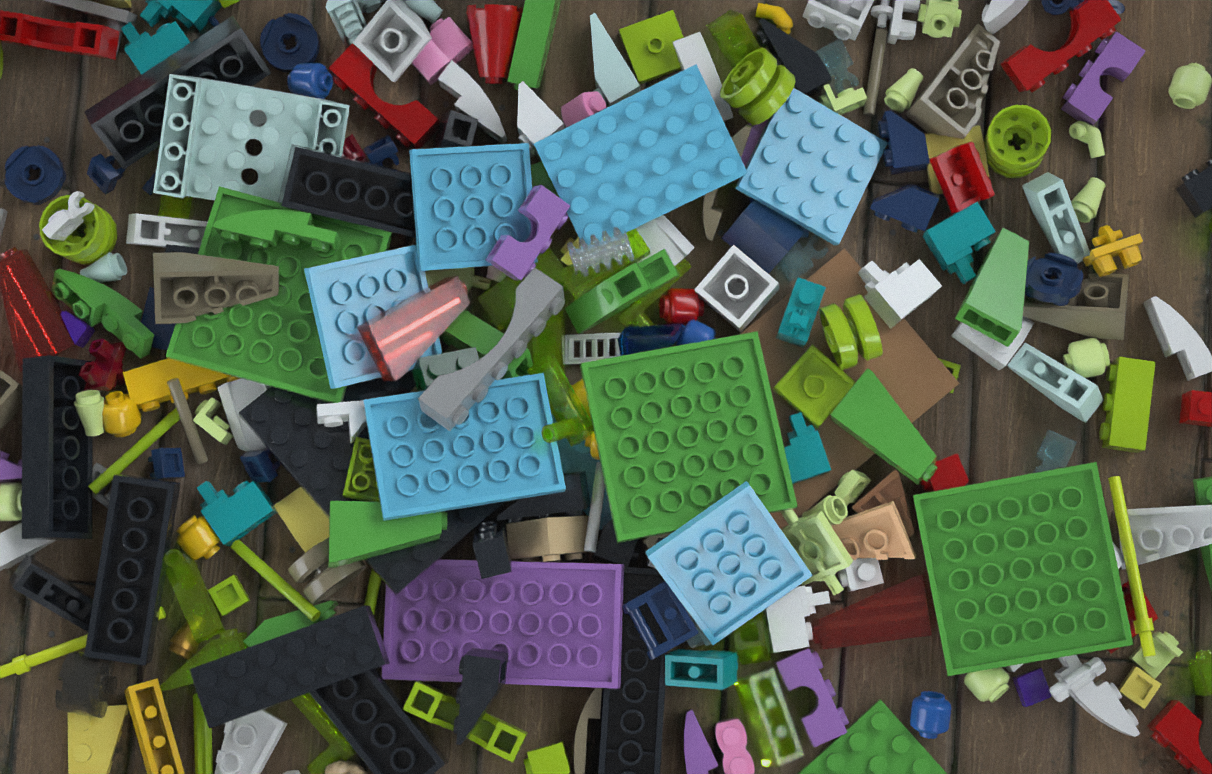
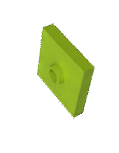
M673 10L619 29L620 37L639 84L682 70L672 42L684 37Z
M812 344L772 390L798 413L801 412L802 416L818 429L856 382Z

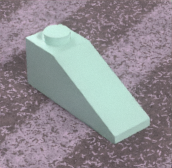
M593 13L590 15L595 86L597 88L593 92L598 91L609 107L640 92V84L599 18Z
M1047 172L1022 185L1030 208L1054 252L1074 259L1077 264L1083 261L1084 257L1089 256L1088 245L1063 180Z
M1027 343L1023 344L1007 365L1008 368L1059 407L1085 423L1103 401V397L1096 384Z

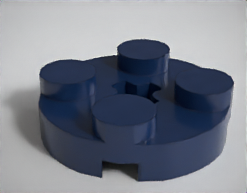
M293 13L283 14V17L269 21L260 37L263 55L269 64L275 69L290 73L297 64L313 63L320 48L319 35L310 21L301 15ZM291 36L295 37L296 47L286 50V45L283 44V41L290 40Z
M44 146L20 147L9 156L5 164L6 179L4 180L7 189L19 200L34 205H41L54 198L61 190L67 176L60 158ZM40 168V178L29 181L28 179L31 177L30 173H28L29 170H38Z
M1047 253L1044 258L1036 260L1035 256L1028 260L1025 295L1027 297L1053 303L1057 306H1065L1071 298L1080 292L1083 272L1082 269L1080 271L1077 268V262L1074 259L1063 254ZM1051 276L1057 277V279L1052 280L1050 278Z

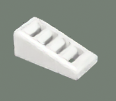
M624 333L565 335V365H581L584 362L624 355ZM574 342H580V358H574ZM586 342H592V357H586ZM598 342H603V357H598ZM609 342H615V356H609Z

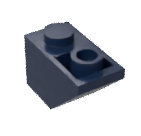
M885 111L882 121H878L880 138H885L887 142V149H883L885 167L890 166L891 175L926 170L930 161L925 134L893 111Z
M909 184L873 199L870 209L875 210V216L886 221H890L892 217L901 221L903 228L917 233L918 229L926 230L938 203L939 195L917 185Z

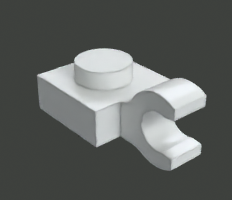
M76 191L71 194L68 200V209L57 211L49 218V223L42 229L49 239L64 241L84 222L82 217L93 211L94 205L91 203H85L80 208L79 202L85 196L83 192Z

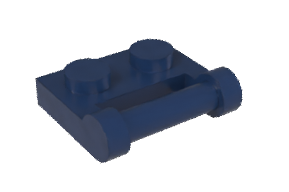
M666 581L622 605L624 614L628 613L649 650L646 653L650 660L699 634L685 607ZM645 603L649 606L667 641L660 645L639 609Z

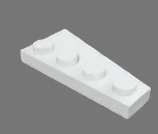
M1212 505L1127 509L1138 565L1212 544ZM1120 541V551L1123 553ZM1125 562L1122 564V570L1126 569Z
M265 710L226 723L224 729L225 736L221 750H218L214 774H261L288 723Z

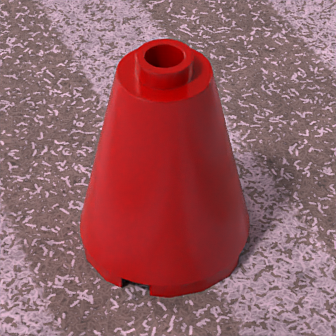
M484 4V8H476V5H467L466 14L480 78H485V84H503V79L509 77L524 7L517 8V6Z

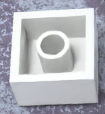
M733 245L694 290L699 298L703 299L706 304L742 333L777 293L780 287L774 278Z

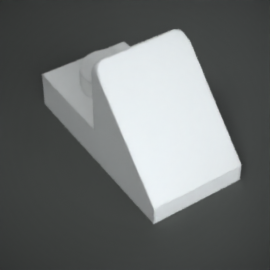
M363 400L317 404L318 424L324 423L326 427H336L348 421L350 444L353 443L355 438L367 426Z

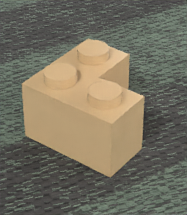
M589 516L550 517L506 524L511 560L522 559V562H540V557H542V562L560 561V555H564L565 561L583 559L582 553H587L584 551Z

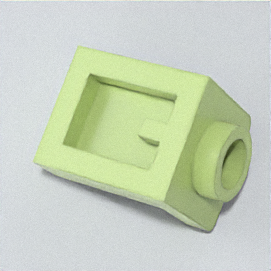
M829 84L823 85L821 96H819V101L822 105L839 115L864 106L867 100L863 87L855 91L854 88H848L837 95L838 98H835Z
M213 397L209 401L204 400L195 411L196 417L193 421L219 442L227 445L233 437L227 431L230 425L217 415L213 419L211 418L222 403Z
M1166 631L1163 634L1161 632H1152L1156 656L1143 657L1140 645L1129 657L1142 671L1154 679L1174 657H1179L1183 653L1177 647L1179 642Z

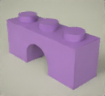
M1117 31L1110 39L1105 38L1101 41L1095 50L1099 55L1094 63L1090 60L1087 61L1078 74L1083 77L1077 86L1072 83L1062 97L1066 100V103L1061 109L1078 121H1085L1094 125L1113 99L1100 87V76L1111 75L1123 82L1145 53L1144 49Z
M543 185L534 186L518 209L521 214L528 218L531 224L529 237L525 241L519 242L510 235H501L485 260L513 280L526 278L535 268L534 260L538 254H543L552 242L550 236L555 228L560 229L568 218L566 212L570 205Z
M804 648L774 662L787 691L799 686H807L815 694V707L810 713L799 718L811 746L817 747L847 733L844 725L849 724L843 708H836L832 697L836 696L830 680H823L819 669L823 668V664L816 651L811 653L809 648Z

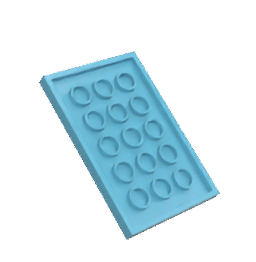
M697 64L534 143L559 197L570 205L567 214L586 252L748 174Z
M544 373L495 380L488 387V393L485 398L479 403L475 402L469 409V414L464 422L460 425L456 424L451 431L422 412L418 398L424 391L363 400L383 521L560 493L566 490Z

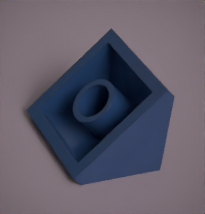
M754 200L721 239L731 247L735 245L769 274L805 231L793 221Z

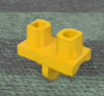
M1105 225L1099 228V236L1092 239L1095 247L1102 246L1092 249L1090 255L1083 258L1085 266L1093 265L1098 276L1103 277L1117 270L1113 257H1120L1124 269L1138 265L1142 261L1138 246L1143 240L1139 233L1116 241L1123 237L1122 231L1120 229L1113 231L1110 226Z

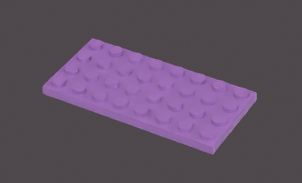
M439 559L398 595H395L386 585L383 644L390 664L382 666V679L462 682L463 675L459 674L461 657L472 648L508 653L505 684L620 688L624 565L511 561L512 572L481 579L477 560Z

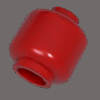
M669 288L665 295L660 297L659 315L670 326H679L680 324L686 326L688 321L698 320L699 316H703L704 301L699 299L694 289Z

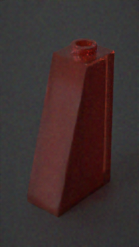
M14 247L0 254L2 258L0 260V290L18 368L23 372V358L55 356L75 344L60 315L62 311L28 250L21 249L18 251Z
M458 276L443 278L357 327L383 381H396L401 378L470 304L467 296V287L463 281L459 280Z
M923 575L910 577L816 619L817 626H812L814 643L820 644V649L822 650L932 636Z

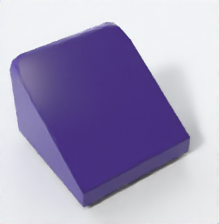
M62 311L60 315L74 344L84 348L94 334V328L73 314Z
M1042 668L1012 677L1022 706L1028 707L1052 697Z

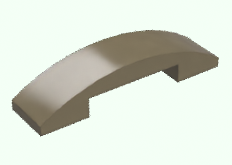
M746 124L732 137L740 156L743 155L752 125ZM719 188L704 196V229L706 238L711 241L715 237L723 213V209L713 206Z
M602 688L594 689L580 715L574 742L575 774H585L588 718H601Z

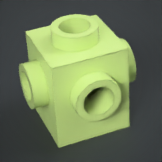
M926 0V4H920L917 21L922 22V33L934 38L951 37L953 27H959L962 10L958 9V0Z

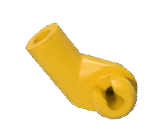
M758 3L755 17L772 20L777 28L789 35L791 32L790 28L793 27V20L786 11L779 6Z

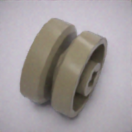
M329 538L308 550L288 569L296 583H304L314 578L303 591L312 605L318 604L340 590L366 568L362 560L335 568H328Z

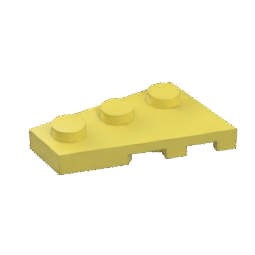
M128 705L68 707V774H109L116 745L122 734L123 722L129 711Z

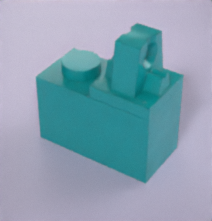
M146 0L145 2L148 5L140 14V17L151 27H154L162 17L167 19L171 15L189 29L193 26L200 32L209 22V17L214 16L222 5L219 0Z
M176 21L171 24L162 25L152 37L146 31L140 35L131 22L121 28L129 40V43L124 45V50L141 74L191 43Z
M977 201L926 230L922 237L942 270H947L949 274L955 272L964 285L976 277L970 266V263L974 261L971 256L972 248L975 251H979L991 243L989 238L996 231Z
M799 277L797 278L775 337L776 339L804 348L826 287Z
M801 412L790 415L788 418L792 432L787 433L788 446L784 447L792 484L831 471L818 430L815 431L813 425L806 427Z
M205 481L197 487L205 502L200 504L202 507L201 513L223 545L231 546L235 540L241 539L278 513L263 488L255 481L251 483L245 481L233 489L235 494L232 496L226 494L223 489L217 492L209 481Z
M677 649L665 655V685L724 690L737 683V652Z

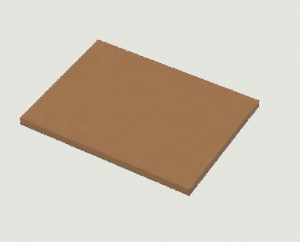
M845 248L806 279L826 287L819 308L834 303L843 311V304L846 298L857 294L862 295L864 298L868 293L864 287L866 285L858 274L862 268ZM791 292L740 333L745 334L758 331L784 447L788 446L787 433L792 432L788 417L798 412L772 389L812 344L837 365L825 339L819 309L804 348L775 338ZM864 298L876 323L883 354L880 357L867 361L858 352L857 365L843 371L857 382L865 370L869 368L910 422L913 423L960 383L905 319H902L890 329ZM831 415L826 418L818 429L814 427L815 431L818 430L831 471L793 484L798 506L793 510L797 517L837 486L840 478L845 473L850 472L852 469L856 470L875 454L831 420ZM804 418L806 427L812 425L808 420ZM781 512L770 513L780 529L788 525Z

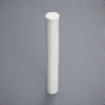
M600 462L596 463L584 551L596 553L605 492V482Z

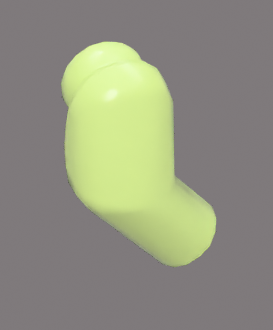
M1077 121L1070 126V136L1088 144L1091 158L1105 155L1101 132L1097 127L1085 121Z

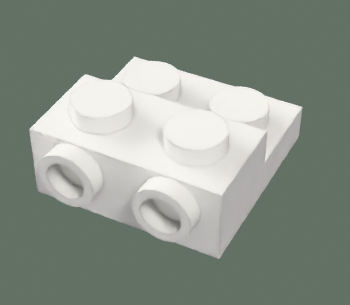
M809 0L802 17L806 18L812 27H825L834 31V35L841 40H848L850 38L855 41L874 0Z

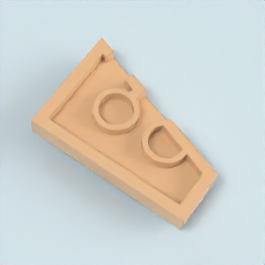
M894 501L846 517L840 524L831 525L853 560L857 558H876V560L916 558V553Z

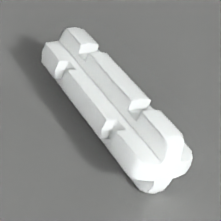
M1094 657L1086 662L1087 666L1079 667L1063 678L1062 683L1058 682L1050 687L1049 691L1057 702H1062L1070 696V692L1075 693L1094 680L1093 676L1098 677L1104 673L1106 667L1103 661L1098 657Z

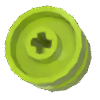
M756 49L746 55L728 74L721 87L720 97L734 109L738 108L739 114L748 123L757 125L769 119L786 102L793 91L796 82L795 76L784 66H777V59L766 49Z
M857 294L846 298L843 304V311L834 303L819 308V316L825 339L841 370L857 365L858 352L867 361L882 356L883 349L880 335L872 313L862 295Z

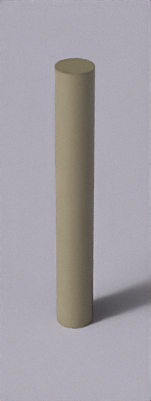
M876 29L866 92L867 100L863 112L866 116H875L887 30Z
M178 378L167 381L196 463H205L208 461L180 381Z

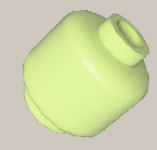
M1190 63L1177 68L1168 89L1173 103L1184 109H1193L1195 106L1203 104L1212 84L1211 75L1205 71L1204 66L1197 63Z
M1097 338L1072 342L1068 346V354H1063L1064 365L1084 378L1102 375L1105 372L1106 366L1110 365L1106 344L1100 343Z
M0 483V521L22 520V483Z
M1002 667L970 672L964 678V684L978 700L983 702L989 700L993 703L1009 689L1007 684L1009 675Z

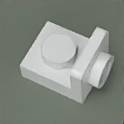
M858 558L853 560L849 567L838 571L840 584L842 587L847 586L848 592L884 583L879 561L876 558Z

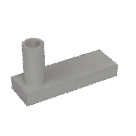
M44 0L56 6L108 19L106 27L120 31L117 54L123 34L121 28L129 22L135 27L137 15L129 11L89 0Z

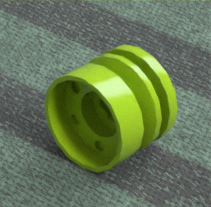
M1013 105L1002 109L994 116L984 140L987 164L995 173L1006 178H1021L1031 174L1039 167L1051 142V128L1047 119L1039 110L1027 105ZM1011 141H1015L1016 146H1020L1019 150H1015L1014 146H1010Z
M71 195L60 196L49 203L43 211L39 222L40 236L45 246L54 253L82 265H91L107 253H111L117 240V225L107 211L84 197L79 202L80 208L85 203L94 205L93 211L82 217L84 222L64 241L47 237L42 229L49 223V218L57 211L67 210L69 207L68 200Z

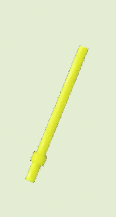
M1120 476L1108 478L1136 617V620L1133 621L1135 633L1139 634L1143 657L1156 656L1152 637L1154 626L1152 618H1148Z
M160 607L158 620L166 618L163 607ZM88 634L29 656L23 654L13 658L12 662L0 666V679L15 673L17 675L31 671V667L85 648Z

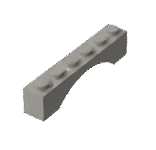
M534 268L516 288V303L513 317L507 331L498 344L472 365L453 373L438 376L418 398L422 412L449 431L456 424H462L469 414V409L475 402L479 403L485 398L488 393V387L495 379L498 381L505 375L509 363L524 353L527 343L533 336L537 337L541 334L546 326V321L552 314L557 315L565 304L563 286L537 268Z

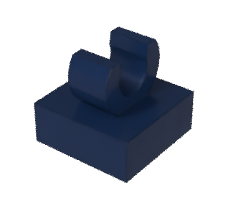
M389 135L363 148L372 164L383 166L384 159L391 158L396 166L399 165V159L395 154L398 150Z
M100 153L91 158L87 175L106 195L115 190L117 180L124 176L126 168L114 169L112 165L115 163V157L110 155L105 159Z
M158 448L151 450L152 455L148 457V462H153L154 472L150 473V477L157 480L185 477L181 448Z
M268 448L248 451L240 457L252 481L270 482L278 476L276 469L280 467L281 463L279 461H270L268 455L271 452Z

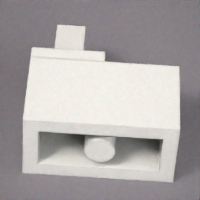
M920 259L911 266L907 262L891 274L885 270L882 271L873 261L869 262L858 272L866 285L864 287L868 292L864 298L890 329L942 287Z
M799 586L764 610L772 653L809 647L808 640H813L811 623L805 622L804 617L816 613L815 605L830 603L828 591L813 593L811 586Z

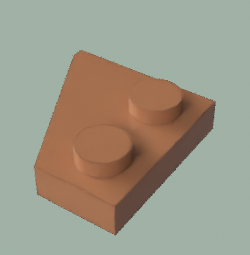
M894 469L852 506L857 513L894 501L908 537L915 533L900 474L897 469Z

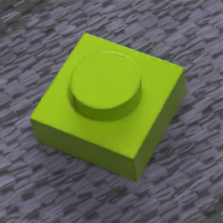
M232 575L208 590L222 616L228 615L251 601L236 575Z

